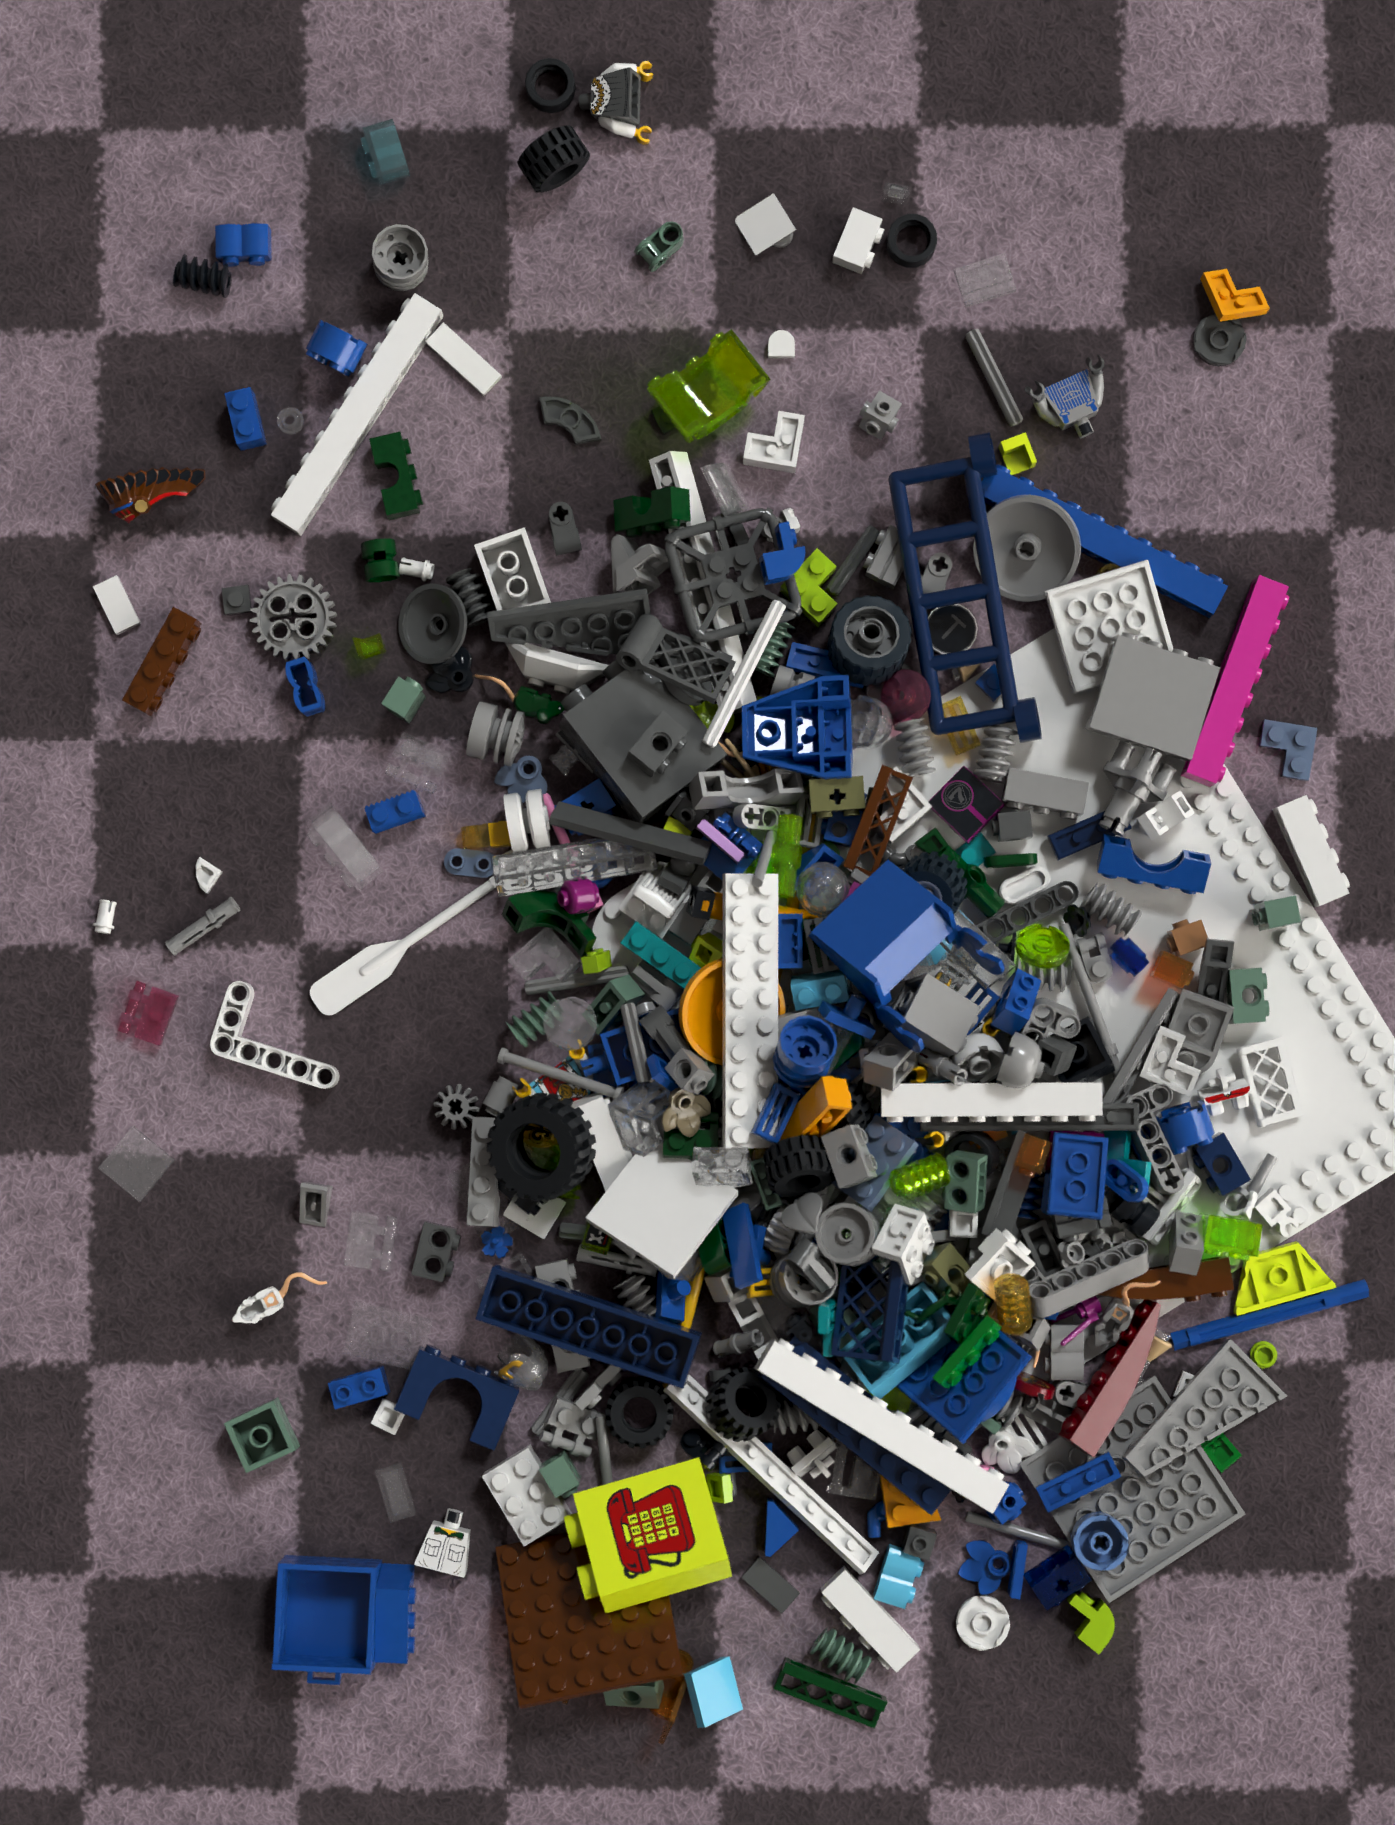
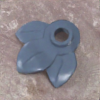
M524 756L517 763H513L511 767L504 765L495 776L494 783L508 786V794L518 793L522 799V804L526 801L525 796L529 790L541 789L542 794L547 792V782L541 775L542 765L533 756ZM527 764H531L534 767L533 773L526 774L524 767Z

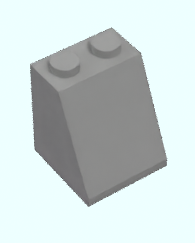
M926 973L905 981L892 1008L907 1020L901 1025L905 1031L908 1030L921 1037L924 1047L948 1057L958 1054V1052L964 1049L967 1043L965 1038L968 1031L973 1029L978 1021L977 1013L980 1006Z

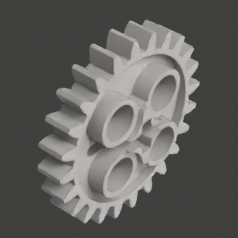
M288 574L287 582H284L279 576L277 577L278 585L274 586L270 581L267 582L270 590L267 592L264 589H260L259 591L263 598L253 599L259 606L258 608H250V611L257 615V617L250 619V622L258 625L252 630V633L261 634L257 642L259 644L267 642L264 650L268 652L274 648L273 656L276 658L283 652L285 661L289 660L291 654H293L294 659H298L302 653L307 659H310V650L319 654L317 646L321 644L327 647L328 645L324 638H333V635L328 630L329 628L337 627L334 622L330 621L331 618L337 617V613L329 611V609L333 608L335 603L333 601L326 602L330 597L328 591L320 594L323 589L321 584L313 588L314 580L312 578H309L304 583L302 575H299L297 581H294L292 575ZM308 597L312 599L310 608L306 610L300 609L299 604L303 598ZM277 600H284L286 603L285 608L280 612H275L273 610L274 603ZM292 612H295L298 616L317 614V617L312 619L296 618L293 624L289 619L270 621L272 617H292ZM313 624V633L309 636H303L301 633L303 626ZM280 626H286L288 629L286 636L276 638V629Z

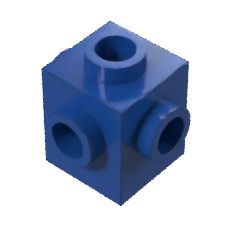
M1004 1481L1009 1486L994 1513L986 1511L994 1523L1003 1525L1007 1520H1014L1022 1513L1021 1508L1026 1505L1022 1498L1024 1493L1014 1482Z

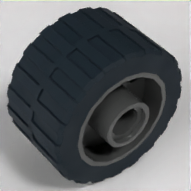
M865 595L860 598L856 597L848 603L846 602L834 617L827 642L828 657L832 662L833 668L840 675H849L850 682L868 686L878 685L884 681L887 682L900 671L906 659L912 633L909 620L899 606H896L889 599L886 600L880 596Z

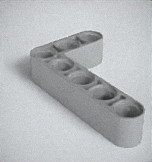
M1131 1239L1047 1277H1044L1034 1265L1012 1290L1032 1315L1038 1318L1048 1317L1146 1273L1149 1269L1148 1245L1143 1240Z

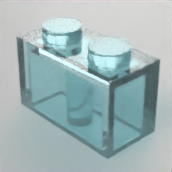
M393 119L363 127L365 137L360 139L365 154L370 152L372 162L368 163L372 178L378 177L380 185L411 176Z

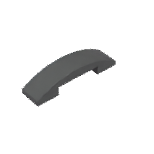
M1206 939L1198 976L1197 994L1224 1003L1234 941Z

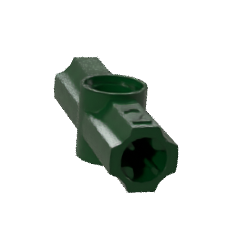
M949 845L944 847L938 853V856L941 858L943 854L948 855L947 859L951 862L954 859L958 863L956 867L958 869L962 868L964 871L962 877L967 878V885L965 886L967 893L964 899L968 898L987 918H991L1004 905L1005 901L986 883V876L978 866L968 865Z

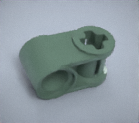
M666 222L635 248V254L642 256L648 263V269L651 272H654L683 245L682 228L676 222ZM668 232H676L679 236L675 241L669 242L665 240V235Z

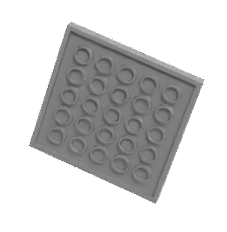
M1155 1375L1135 1387L1123 1413L1095 1455L1097 1457L1109 1451L1121 1477L1050 1512L1070 1544V1535L1075 1523L1088 1513H1107L1118 1520L1125 1528L1128 1535V1550L1123 1562L1116 1568L1106 1571L1086 1567L1108 1603L1245 1515L1201 1445L1173 1459L1172 1462L1145 1477H1141L1122 1458L1171 1402V1399ZM1059 1436L1049 1442L1048 1445L1040 1448L1032 1456L1023 1459L1019 1464L1035 1488L1095 1457L1081 1452ZM1099 1535L1096 1536V1543L1093 1546L1097 1544L1100 1547L1104 1546L1103 1539L1105 1536L1102 1538Z

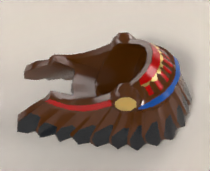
M161 467L158 470L151 468L145 472L140 469L136 473L128 472L124 476L117 475L115 479L108 478L107 480L97 482L95 486L108 503L109 512L129 524L139 515L148 513L151 507L162 499L172 496L187 497L192 490L205 480V470L194 469L191 471L186 467L182 470L174 468L169 471Z

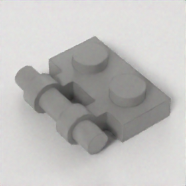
M555 1396L545 1419L548 1424L553 1425L552 1431L550 1433L542 1430L539 1440L546 1442L549 1447L555 1449L560 1447L568 1450L571 1455L577 1457L582 1455L588 1458L592 1448L583 1445L585 1438L596 1441L595 1415L602 1412L589 1409L588 1407H585L582 1411L575 1402ZM567 1430L575 1433L573 1440L562 1437L563 1431Z

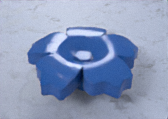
M500 1226L492 1228V1234L484 1231L481 1235L482 1243L486 1245L482 1249L484 1255L493 1257L496 1254L499 1259L506 1257V1253L509 1251L507 1247L513 1245V1238L508 1233L504 1234L505 1228Z

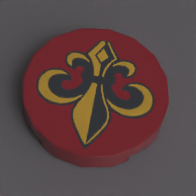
M1023 1371L1017 1376L1014 1388L1032 1397H1037L1039 1393L1044 1394V1400L1052 1399L1056 1390L1047 1381Z

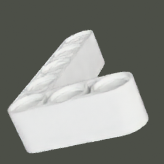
M236 981L229 985L210 1041V1048L214 1054L318 1088L329 1089L337 1085L340 1075L334 1066L241 1037L254 999V989L250 984L242 981ZM239 986L245 987L247 991V996L242 1001H238L235 998V990ZM234 1011L237 1013L239 1020L235 1026L231 1027L228 1025L226 1018L230 1012ZM222 1037H226L230 1041V1048L226 1052H222L218 1047V1042ZM248 1045H252L256 1050V1055L252 1060L246 1059L243 1054L245 1047ZM273 1053H277L281 1057V1064L277 1068H273L269 1064V1058ZM298 1061H303L307 1066V1071L303 1076H298L295 1073L294 1066ZM324 1069L332 1072L333 1077L329 1084H324L320 1080V1073Z

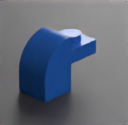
M789 522L778 523L774 529L779 551L763 553L759 558L764 585L788 580L797 572L804 561L805 546L794 548V545L797 544L795 530L790 529Z

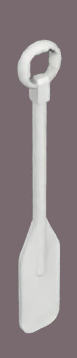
M510 850L505 852L499 860L498 873L408 936L401 940L370 945L316 981L311 986L310 996L319 1011L325 1015H334L389 978L410 946L503 884L504 879L510 876L506 869L503 870L504 861L509 862L514 859V854L523 855L521 860L525 866L530 865L528 874L532 877L535 871L532 857L526 851L513 853Z

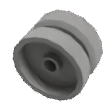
M840 1203L831 1206L822 1213L818 1220V1230L815 1233L818 1248L828 1259L842 1265L858 1266L867 1263L875 1256L872 1246L881 1231V1227L875 1216L866 1209L855 1204ZM846 1232H851L850 1238L845 1237Z

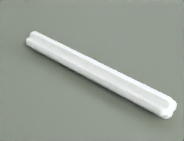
M777 600L771 602L702 739L704 744L710 747L717 745L786 608L782 602Z

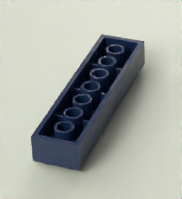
M495 1265L491 1269L476 1316V1320L682 1389L686 1385L702 1332L500 1265Z
M792 1332L785 1339L786 1342L794 1346L792 1352L801 1357L803 1353H806L818 1361L816 1364L818 1368L825 1371L828 1367L840 1374L839 1381L846 1385H849L850 1381L858 1385L807 1342L799 1341ZM760 1372L758 1374L761 1379L926 1513L933 1515L952 1490ZM864 1391L862 1394L870 1400L873 1398L867 1391Z

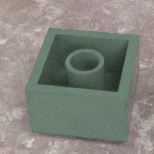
M278 1397L224 1423L246 1473L287 1455L300 1447Z

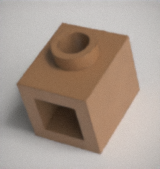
M1188 919L1172 924L1173 930L1167 931L1169 936L1165 938L1170 953H1175L1176 957L1203 948L1208 938L1202 920L1189 923Z

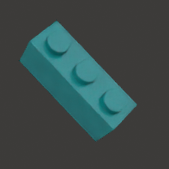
M637 921L621 941L623 946L683 989H685L692 976L701 969L700 966Z

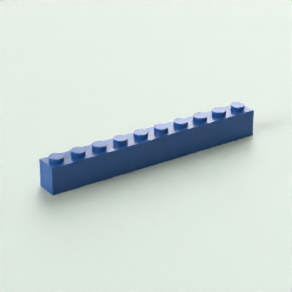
M996 465L997 475L982 479L981 483L986 504L994 507L999 502L1017 495H1037L1054 501L1066 510L1075 522L1081 540V553L1112 569L1148 560L1157 592L1208 618L1214 615L1228 588L1227 585L1223 584L1224 580L1214 574H1209V576L1199 571L1200 568L1190 562H1185L1184 564L1176 560V555L1164 549L1159 551L1153 548V544L1150 541L1141 537L1135 539L1129 536V532L1125 528L1118 525L1112 527L1104 523L1105 519L1095 513L1089 515L1081 511V507L1074 502L1067 501L1065 503L1057 499L1058 495L1048 489H1043L1042 491L1034 487V483L1025 477H1020L1019 479L1010 474L1011 471L1002 465Z

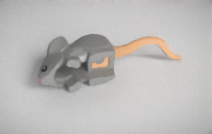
M1160 1280L1154 1283H1130L1122 1290L1123 1300L1117 1298L1111 1300L1104 1313H1099V1320L1095 1327L1096 1347L1112 1341L1117 1342L1120 1332L1125 1331L1130 1325L1134 1310L1130 1306L1127 1291L1133 1287H1153L1158 1285Z

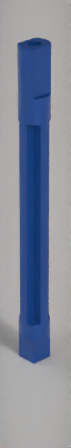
M1365 1279L1242 1315H1232L1170 1333V1340L1174 1351L1367 1298L1369 1297V1288Z

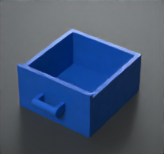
M285 1555L278 1563L272 1670L308 1671V1684L340 1685L342 1673H372L377 1664L375 1662V1595L382 1566L381 1559ZM314 1672L335 1673V1678L314 1677Z

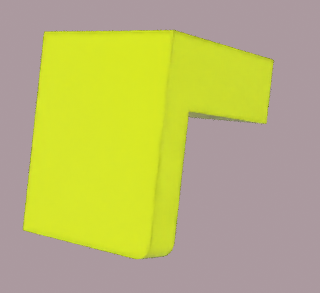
M1026 432L1000 442L999 450L1006 468L1011 471V475L1035 467L1037 460Z

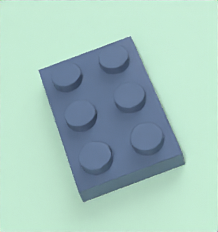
M878 1115L873 1117L864 1130L868 1138L866 1145L869 1154L874 1156L877 1163L875 1171L878 1177L851 1188H839L836 1179L832 1182L833 1185L871 1212L919 1146L918 1143ZM853 1149L848 1153V1160L852 1163L856 1157Z

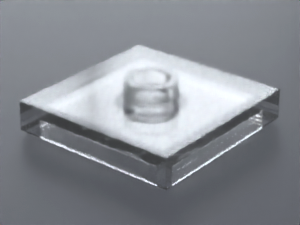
M132 1126L98 1169L137 1201L141 1202L175 1159L135 1126Z

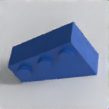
M382 1563L375 1595V1662L407 1664L409 1654L415 1651V1637L411 1636V1629H415L416 1612H412V1604H415L416 1588L413 1587L414 1565Z

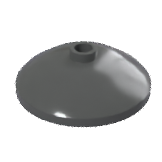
M425 584L416 588L406 598L400 611L398 625L401 642L410 656L422 663L439 664L453 657L463 644L467 631L466 610L460 597L451 588L441 584Z

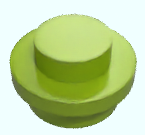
M1259 1341L1250 1349V1359L1259 1368H1269L1276 1362L1277 1351L1271 1343Z

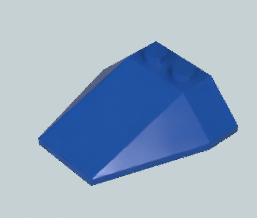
M849 675L821 676L743 705V758L822 779L852 778L853 740Z

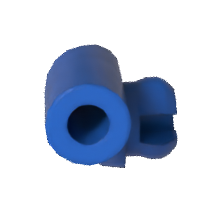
M883 1500L875 1504L867 1513L869 1538L881 1537V1522L886 1519Z

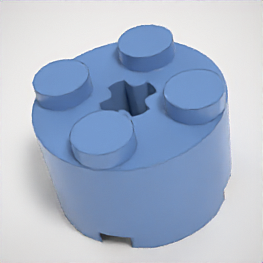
M1092 1512L1082 1516L1075 1523L1070 1535L1071 1546L1075 1555L1088 1568L1100 1571L1111 1570L1119 1566L1126 1557L1128 1550L1127 1532L1118 1520L1107 1513ZM1098 1535L1101 1538L1105 1536L1103 1539L1105 1544L1102 1547L1098 1544L1093 1546L1096 1543L1095 1537Z

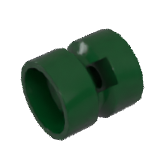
M374 539L361 543L362 559L367 561V564L364 566L366 582L392 581L400 577L398 562L393 559L397 555L394 539ZM384 556H385V558H386V559L374 560V558H377V557H384Z

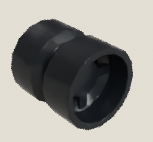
M1121 1196L1114 1201L1109 1209L1110 1215L1119 1223L1125 1222L1126 1229L1137 1238L1142 1237L1154 1225L1160 1215V1211L1150 1202H1128Z

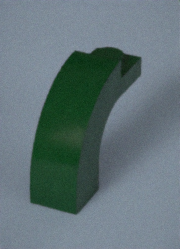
M526 891L516 894L507 899L501 914L516 933L537 926L548 927L558 931L567 939L580 957L586 956V953L592 950L597 938L591 928L586 925L589 914L587 912L579 914L567 913L564 907L559 905L556 893Z

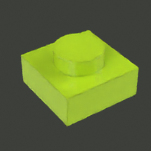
M717 1472L706 1474L707 1486L712 1502L724 1504L733 1502V1484L730 1474Z

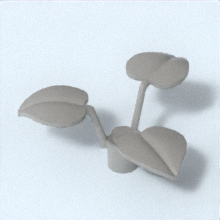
M756 1182L735 1187L739 1195L729 1208L744 1202L749 1204L750 1211L754 1210L762 1200ZM806 1193L801 1197H796L793 1204L781 1197L782 1203L787 1206L782 1213V1223L788 1229L797 1232L817 1233L818 1220L823 1206L820 1195L817 1193Z

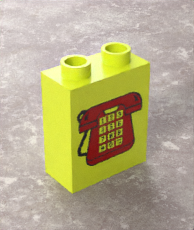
M699 1457L573 1494L577 1513L564 1516L567 1533L572 1549L586 1545L591 1562L590 1564L577 1567L585 1600L600 1596L605 1614L732 1577L728 1555Z

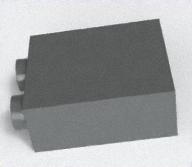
M616 659L602 672L609 682L593 693L586 684H583L561 701L560 704L566 710V713L562 716L559 728L598 779L601 780L602 784L631 821L643 824L675 800L689 786L698 772L714 771L719 767L727 753L719 743L715 747H710L702 742L708 730L689 705L678 700L669 691L664 680L640 669L637 671L627 670ZM655 660L650 662L651 665L660 668ZM664 711L688 730L684 737L687 743L678 754L675 751L670 754L667 759L671 762L661 774L656 772L651 778L626 756L658 715ZM660 740L652 742L654 749L657 751L666 750L664 742Z

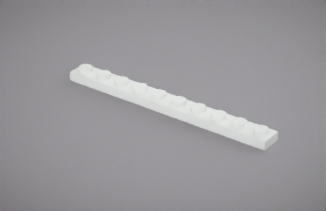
M689 1375L683 1389L670 1384L664 1388L663 1391L714 1439L722 1443L729 1453L859 1574L866 1572L879 1552L758 1438L755 1437L745 1442L743 1440L734 1442L733 1437L726 1439L723 1437V1432L717 1433L714 1430L716 1425L714 1423L710 1424L708 1419L711 1415L706 1413L705 1409L709 1405V1403L705 1402L706 1396L709 1393Z

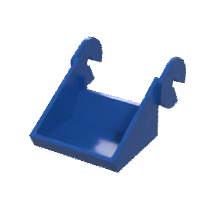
M889 860L883 863L808 935L875 1008L878 1019L904 1046L916 1053L924 1049L921 1037L908 1030L905 1031L901 1025L907 1020L896 1010L887 1006V1004L892 1000L890 991L945 939L948 944L952 943L958 950L963 947L988 972L994 975H1001L1005 971L1002 959L989 953H984L981 950L988 943L982 936L972 929L962 928L959 925L956 926L953 910Z

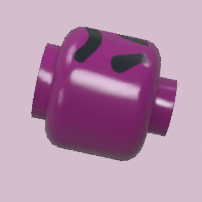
M585 877L566 880L561 886V891L557 894L559 905L564 907L569 914L592 911L599 902L600 897L597 885Z

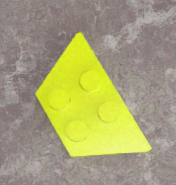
M1297 1241L1244 1256L1234 1305V1314L1238 1316L1330 1290L1336 1288V1285Z

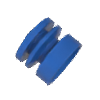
M798 1016L790 1020L782 1028L773 1056L774 1070L780 1079L788 1085L797 1088H811L822 1076H827L837 1048L836 1034L830 1025L822 1019L813 1016Z

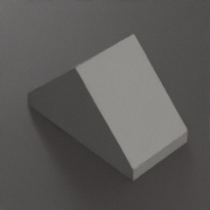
M307 1181L301 1183L299 1223L326 1227L333 1186Z

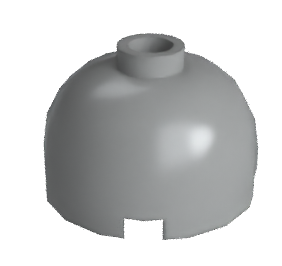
M1015 1032L1010 1041L1008 1052L1003 1059L996 1083L1018 1089L1030 1085L1034 1077L1040 1079L1045 1063L1041 1062L1042 1052L1039 1045L1028 1036Z

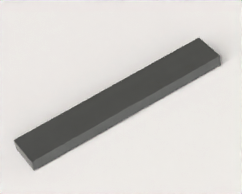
M560 801L550 816V825L698 865H704L712 847V842Z

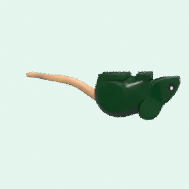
M474 675L476 678L491 680L501 685L512 700L516 711L525 712V717L537 718L540 724L549 723L552 718L560 715L565 710L560 704L561 702L552 701L549 694L543 693L539 695L538 691L521 686L516 695H514L502 680L492 676Z

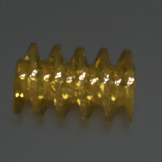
M1014 1273L998 1276L993 1285L998 1324L1002 1326L1001 1331L1014 1336L1023 1334L1028 1331L1033 1322L1028 1281L1023 1276Z

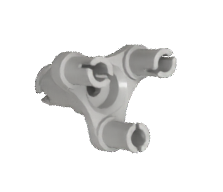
M1123 741L1119 742L1111 761H1107L1103 768L1104 773L1116 789V792L1103 815V821L1101 820L1099 823L1102 828L1107 830L1111 827L1113 821L1116 820L1117 823L1112 833L1118 836L1124 835V829L1129 826L1140 802L1164 800L1167 794L1166 789L1174 773L1177 771L1174 767L1161 762L1153 779L1151 775L1162 754L1156 751L1150 760L1154 749L1146 747V751L1137 768L1125 770L1135 748Z

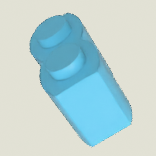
M888 1544L874 1589L873 1599L905 1609L907 1603L912 1604L916 1588L912 1587L915 1577L920 1578L924 1562L920 1561L921 1558L903 1553L901 1547Z

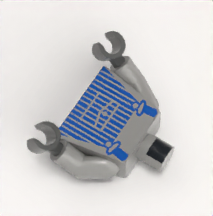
M1099 354L1097 355L1098 362L1095 365H1092L1090 357L1086 358L1085 362L1091 369L1090 372L1086 369L1046 388L1042 383L1035 380L1037 389L1034 392L1030 387H1025V392L1033 397L1032 402L1040 418L1052 426H1059L1061 430L1074 426L1080 439L1094 432L1089 418L1096 416L1099 411L1098 408L1102 405L1104 393L1102 369L1104 367V360Z

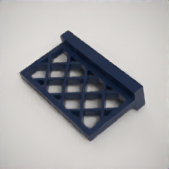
M875 1255L856 1271L852 1266L842 1265L831 1351L832 1356L899 1364L908 1284L905 1283L899 1262L890 1259V1267L882 1274L873 1264V1262L881 1257L879 1255ZM871 1266L878 1277L866 1286L858 1275ZM856 1278L863 1290L851 1298L846 1291L847 1284ZM882 1281L887 1287V1292L878 1301L870 1290ZM867 1293L875 1305L863 1314L855 1302ZM853 1306L860 1317L848 1326L843 1319L844 1311ZM876 1309H879L884 1318L883 1323L875 1329L867 1317ZM864 1321L872 1332L860 1341L852 1329ZM849 1333L857 1344L849 1351H839L841 1339ZM874 1336L881 1343L879 1355L869 1354L863 1346ZM860 1348L863 1353H857L856 1351Z

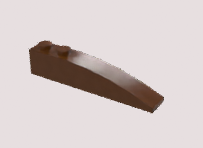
M1219 1256L1201 1259L1197 1276L1169 1271V1265L1150 1267L1146 1273L1098 1295L1122 1298L1123 1288L1130 1283H1154L1160 1280V1283L1153 1287L1130 1288L1127 1291L1128 1298L1145 1300L1184 1298L1185 1302L1201 1300L1200 1295L1211 1293L1212 1298L1227 1296V1291L1234 1290L1229 1257Z

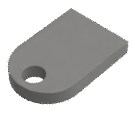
M1182 989L1168 1028L1186 1036L1176 1060L1178 1061L1180 1055L1188 1054L1194 1061L1191 1065L1192 1067L1201 1070L1200 1074L1207 1071L1216 1059L1234 1007Z

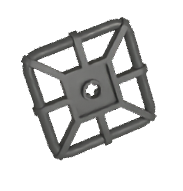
M768 507L767 509H752L722 518L719 515L713 517L711 521L673 531L664 538L666 542L665 552L675 583L673 589L675 595L679 597L687 628L691 636L694 637L693 641L697 643L700 641L713 642L746 633V635L753 634L754 630L759 628L764 617L754 620L750 619L745 601L762 597L769 602L773 600L782 602L786 608L778 624L790 621L796 616L799 617L802 613L801 597L794 575L785 581L790 603L765 589L761 576L760 564L758 565L753 546L766 523H768L775 550L779 551L774 530L779 522L772 513V509ZM761 519L747 544L729 548L724 528ZM716 531L721 551L705 555L680 540ZM676 549L701 563L705 579L691 583L685 582ZM729 569H734L735 572L740 573V576L737 577V582L726 578V575L729 574ZM708 587L713 605L699 629L688 592ZM737 603L742 623L706 632L719 608Z

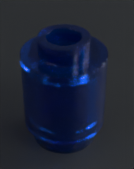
M1120 937L1110 946L1112 953L1109 956L1127 974L1130 972L1135 977L1149 963L1145 958L1147 955L1129 937L1125 940Z

